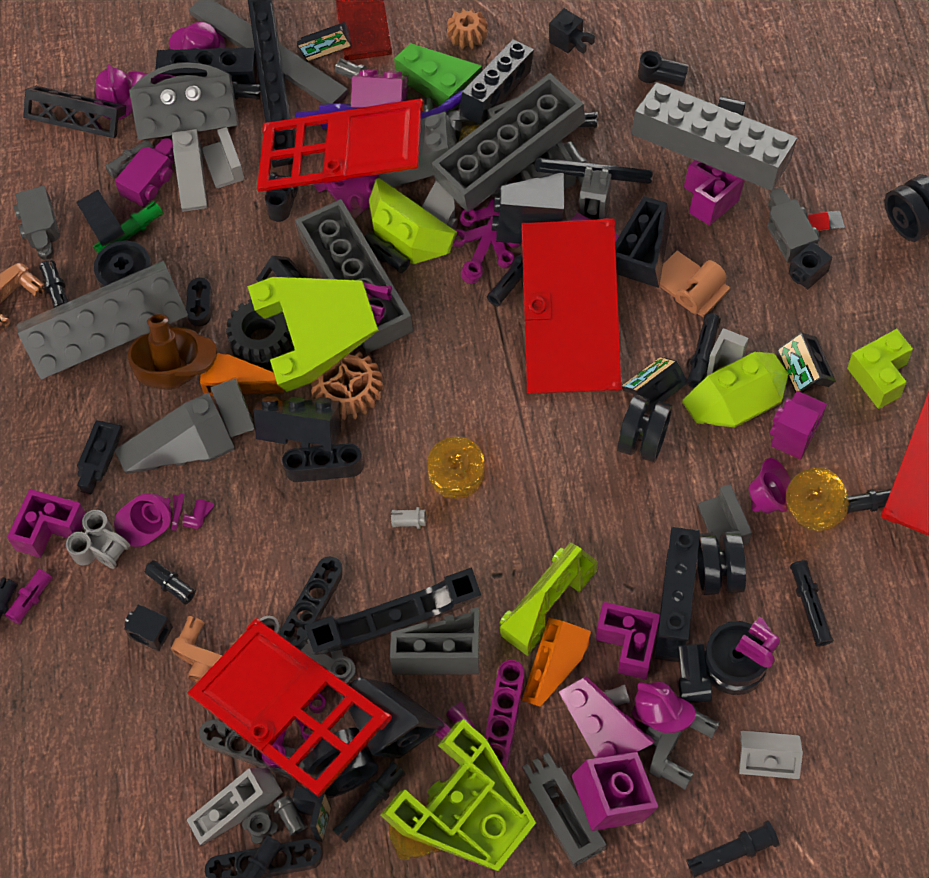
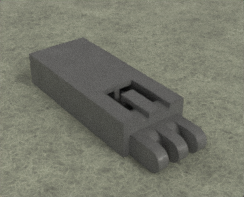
M547 752L542 755L544 762L547 764L546 767L543 768L539 759L536 758L532 760V763L537 772L533 773L528 764L523 765L522 769L530 782L528 786L532 797L574 868L606 850L607 845L598 830L591 831L580 798L561 767L557 768ZM558 785L567 802L562 805L559 804L555 808L552 801L559 798V795L553 786Z

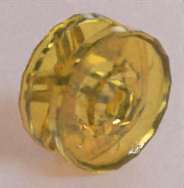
M457 436L445 438L436 443L429 452L427 460L429 482L434 490L442 496L453 499L465 498L475 493L483 483L485 475L483 452L471 440Z
M815 467L804 470L796 475L788 485L786 493L787 506L798 524L808 530L824 531L831 529L839 524L847 514L849 507L847 491L837 474L828 469Z

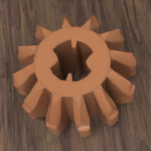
M462 8L461 13L454 12L452 18L448 19L447 35L451 39L453 46L460 44L461 49L465 46L473 49L474 44L481 46L482 40H485L487 37L488 23L483 18L482 12L475 13L473 8L470 11H465Z

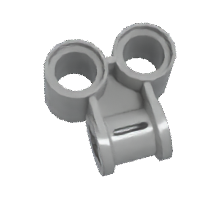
M91 510L82 519L85 533L75 532L71 534L66 541V548L74 562L79 565H88L96 558L102 564L114 569L117 566V559L124 550L129 549L130 544L123 537L113 532V528L104 512ZM103 523L99 529L93 530L96 524ZM86 545L83 551L76 552L80 546Z

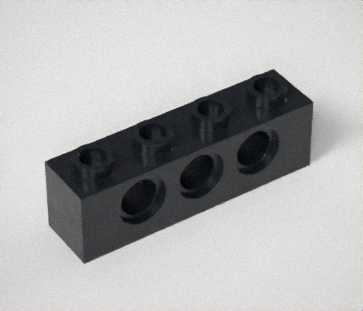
M512 40L462 91L459 115L481 125L488 118L487 109L500 105L531 72L534 49Z
M254 48L157 50L155 70L176 63H200L227 72L231 75L232 81L234 79L239 80V83L256 84L257 61ZM177 68L160 74L175 77L185 75L206 77L207 71L198 68Z

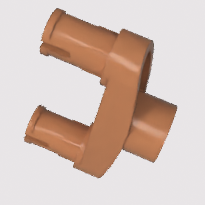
M17 263L0 274V303L20 285L32 293L34 297L38 298L41 296L38 291L41 293L45 292V283L32 275L31 270L23 263ZM0 313L1 333L4 331V328L1 326L3 325L7 328L10 320Z
M188 616L179 638L174 640L171 651L192 665L188 678L197 683L222 655L195 646V642L205 623L198 618L194 621V617Z

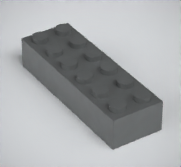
M549 73L433 161L431 164L435 180L467 212L582 125L585 122L584 103Z
M657 82L636 109L631 132L634 136L771 191L790 163L797 137L784 131L777 130Z
M342 199L295 220L298 236L323 279L361 280L376 286H392L390 301L375 296L371 297L370 303L384 307L385 312L380 324H377L379 331L361 344L366 354L413 332L409 311Z
M162 261L17 324V333L40 379H44L138 338L142 334L149 333L150 329L147 320L153 315H166L169 319L168 324L188 316V313L165 262Z

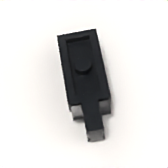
M99 420L95 421L77 464V475L80 477L77 486L80 488L81 493L91 495L97 481L101 482L103 476H105L123 433L121 425Z

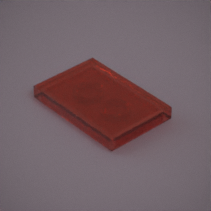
M336 0L339 24L343 22L347 24L352 47L343 49L345 60L350 61L392 55L384 0Z

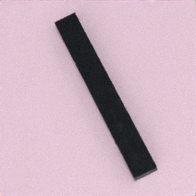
M248 0L265 123L291 119L273 0ZM292 129L275 131L273 151L295 148ZM294 157L272 160L271 164L273 168L293 164Z

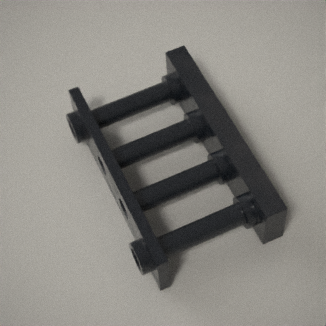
M671 527L655 659L679 662L678 646H685L686 641L689 639L700 530Z

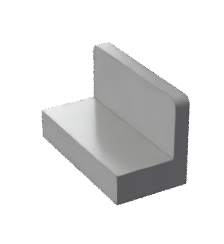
M227 127L217 130L220 142L202 148L216 188L245 180Z
M723 328L710 354L707 376L716 372L719 365L725 367L745 357L748 338Z
M741 731L739 774L800 779L803 755L800 736Z

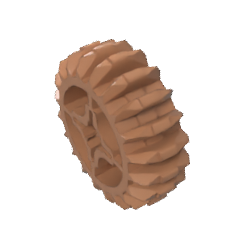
M360 351L353 356L352 352H350L311 383L312 396L315 400L326 397L332 401H340L342 419L345 420L348 414H352V417L356 419L358 412L366 415V407L374 409L375 401H380V392L383 390L382 373H380L378 365L372 363V359L369 356L363 358V354ZM345 378L347 379V382L349 384L350 391L347 390V387L345 385Z

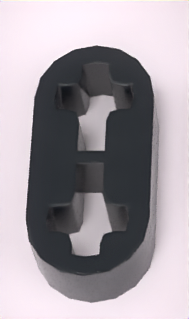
M195 278L190 281L187 287V317L192 325L199 327L206 325L212 315L213 293L209 281L205 278ZM199 288H204L201 291V297H198L196 292L199 291ZM198 306H201L203 312L200 313V316L196 317L195 314L198 312Z

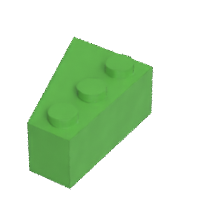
M412 43L394 58L395 70L402 71V76H408V85L424 97L431 98L437 106H440L449 98L464 90L482 72L481 65ZM460 104L451 109L450 111H455L458 107H460Z

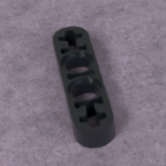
M329 556L318 562L279 632V635L287 640V637L291 638L295 633V627L298 628L297 640H292L291 644L299 650L303 649L309 639L305 625L320 619L342 578V563L339 559ZM332 567L335 572L331 571L326 582L324 581L325 570H329ZM314 588H321L325 591V595L321 598H313L309 593ZM307 610L313 614V617L308 621H301L297 618V614Z
M312 839L282 843L283 846L278 852H283L287 855L286 864L280 868L270 864L268 867L269 872L264 873L261 878L316 868L323 859L320 845ZM307 847H311L313 852H317V854L312 855L311 861H306L305 857H297V864L293 865V857L290 850L295 849L296 855L304 854ZM259 848L217 855L210 858L205 865L204 872L206 877L217 878L215 873H212V871L216 870L217 864H221L223 868L233 867L231 861L235 860V869L238 874L233 876L232 870H226L222 872V877L220 878H240L243 873L241 870L242 861L248 857L253 858Z

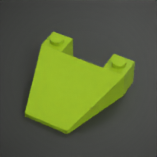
M271 277L247 286L254 309L262 318L266 319L282 312L284 313L295 351L270 359L277 385L286 392L312 383L379 331L364 283L361 280Z
M571 542L565 549L560 548L555 553L551 566L512 612L510 610L507 611L500 620L501 637L527 656L542 639L545 630V614L570 585L580 593L597 572V561Z
M462 719L456 722L438 744L460 766L430 803L425 807L408 791L402 790L394 797L380 816L403 836L499 871L536 822L486 738Z

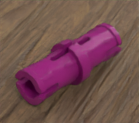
M37 569L26 587L19 590L18 598L4 615L19 625L33 604H38L40 601L38 597L53 578L45 571Z

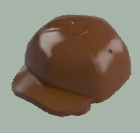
M156 314L147 320L150 332L142 334L130 345L127 359L132 372L140 383L151 388L172 390L187 383L196 375L207 372L212 367L217 357L216 343L210 338L197 335L193 330L171 327L168 324L169 319L166 315Z

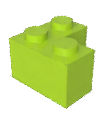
M898 329L853 352L847 367L878 409L900 398L906 385V380L899 373L898 369L907 365L913 348Z

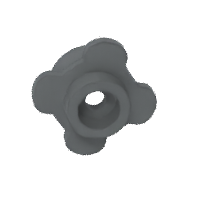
M264 808L251 814L249 818H245L242 823L244 830H248L251 834V841L254 844H261L267 835H274L278 830L277 824L271 821L268 810ZM258 824L263 825L261 829L257 828Z

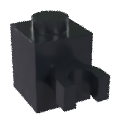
M563 8L549 23V43L567 54L576 46L577 50L584 54L587 50V45L583 42L593 45L595 43V36L591 33L583 32L582 18Z

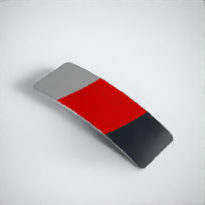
M840 211L808 215L811 226L815 227L818 231L845 228Z

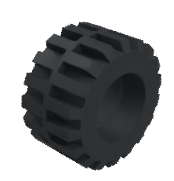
M251 299L248 300L246 305L243 303L238 305V311L233 310L231 312L232 318H228L226 323L228 327L226 328V334L236 358L270 370L269 366H272L270 359L294 351L283 312L264 319L255 311ZM268 328L274 330L269 337L262 340L249 338L253 332L259 329Z

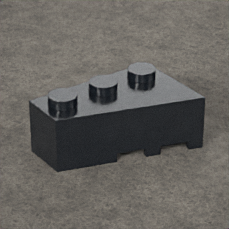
M643 196L615 242L617 275L659 288L670 227V217L666 202Z
M274 396L264 397L258 401L254 408L256 439L287 444L288 440L301 442V447L305 448L311 447L310 443L323 445L324 451L331 452L341 432L340 401H332L326 397L316 400H305L302 397H292L289 400H278Z

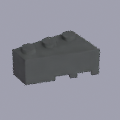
M479 607L470 609L469 613L453 617V614L445 616L444 620L428 625L427 622L391 632L390 662L392 675H479Z

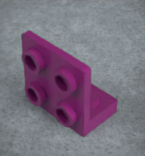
M377 174L350 178L339 182L316 183L314 186L319 193L327 189L336 201L342 199L352 218L355 219L370 206L369 198L375 181L380 176Z

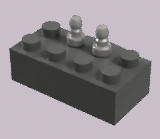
M200 63L167 65L150 72L129 90L138 140L169 136L173 132L194 129L203 131L239 125L231 75L210 65ZM177 68H198L207 71L206 77L185 75L172 77L157 84L151 83L152 77Z

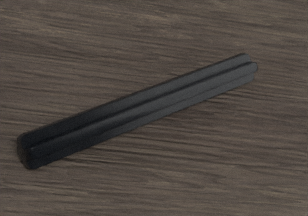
M538 158L535 165L537 172L552 174L559 172L564 173V175L584 177L586 166L588 165L593 166V171H602L603 168L609 169L611 180L647 184L652 182L653 172L647 169Z

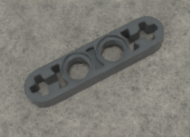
M212 719L206 721L200 727V739L209 749L260 768H269L273 773L295 779L281 767H268L264 761L259 759L260 751L250 743L247 744L243 751L233 750L232 742L241 736L225 723ZM217 728L219 735L226 737L225 746H223L224 741L221 738L213 737L210 741L207 732H213ZM283 745L287 758L290 759L297 750ZM301 762L299 767L306 772V768L303 762Z

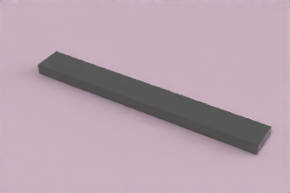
M199 0L189 9L191 16L200 22L210 24L217 33L239 48H254L251 25L214 0ZM279 44L284 78L324 105L339 104L348 95L346 87Z

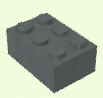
M446 112L421 119L418 168L378 174L384 182L395 187L434 175L431 163L456 145V132Z

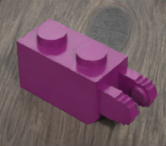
M162 139L154 149L150 147L140 149L115 180L121 196L142 207H145L149 201L156 197L160 187L169 181L173 173L171 165L175 162L171 139Z

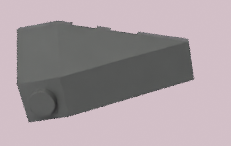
M206 393L184 403L118 447L115 453L125 474L155 470L160 466L171 464L181 466L185 465V462L201 460V462L212 461L235 450V447L209 393Z

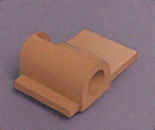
M676 251L663 264L659 287L675 297L676 302L695 315L699 314L704 318V315L708 314L730 291V287L726 285L725 271L714 261L708 260L700 267L685 255Z

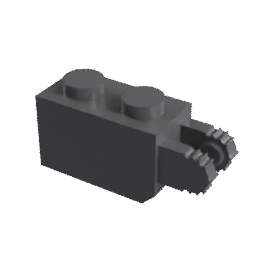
M586 166L580 192L579 213L591 220L606 219L611 190V174H609V169L603 168L602 171H593V166Z
M44 185L16 193L17 204L13 205L17 219L22 220V224L18 225L22 239H28L31 248L35 247L39 257L48 260L53 254L51 242L57 241L60 233L52 202Z
M774 188L770 193L771 199L768 203L770 214L767 228L786 262L789 263L811 242L818 245L820 236L818 230L811 226L806 209L800 207L796 199L790 200L783 189Z

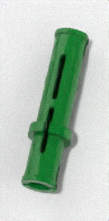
M152 201L138 213L131 214L130 219L121 225L125 235L109 244L116 241H127L139 231L143 232L146 230L147 225L163 215L160 206L155 201ZM97 242L93 245V248L98 254L107 245L102 247L101 243Z

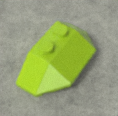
M376 179L369 198L374 234L384 242L393 244L394 249L408 258L412 264L449 254L457 231L382 179Z
M753 352L708 375L682 400V403L698 424L707 423L735 428L782 403L789 373L774 353Z

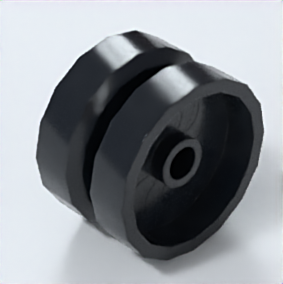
M919 174L904 185H900L886 193L884 199L885 210L894 229L903 238L911 242H916L929 234V177Z
M128 240L116 241L107 245L98 253L94 261V274L100 288L152 266V262L146 249L140 244Z
M635 394L622 422L617 451L633 455L640 441H642L640 447L641 459L655 463L666 436L673 406L658 401L654 405L650 416H648L650 410L649 398Z
M739 530L723 531L719 544L713 532L700 533L697 570L702 595L719 594L722 581L728 593L745 591L746 562Z
M743 621L727 622L717 627L709 637L705 651L706 673L709 675L711 684L721 692L730 695H744L755 690L764 680L768 668L759 665L743 653L735 650L743 635H746L759 645L764 643L748 632L753 624Z
M355 727L343 729L333 734L346 744H349L360 731ZM322 739L302 762L308 774L316 776L315 780H317L341 752ZM367 745L326 789L325 794L327 798H334L354 790L375 775L379 765L371 752L365 750Z

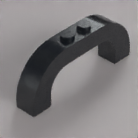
M471 567L448 575L440 583L421 591L347 616L337 618L330 616L305 625V629L313 653L315 655L326 654L391 634L393 631L411 627L473 603L481 598L482 595Z

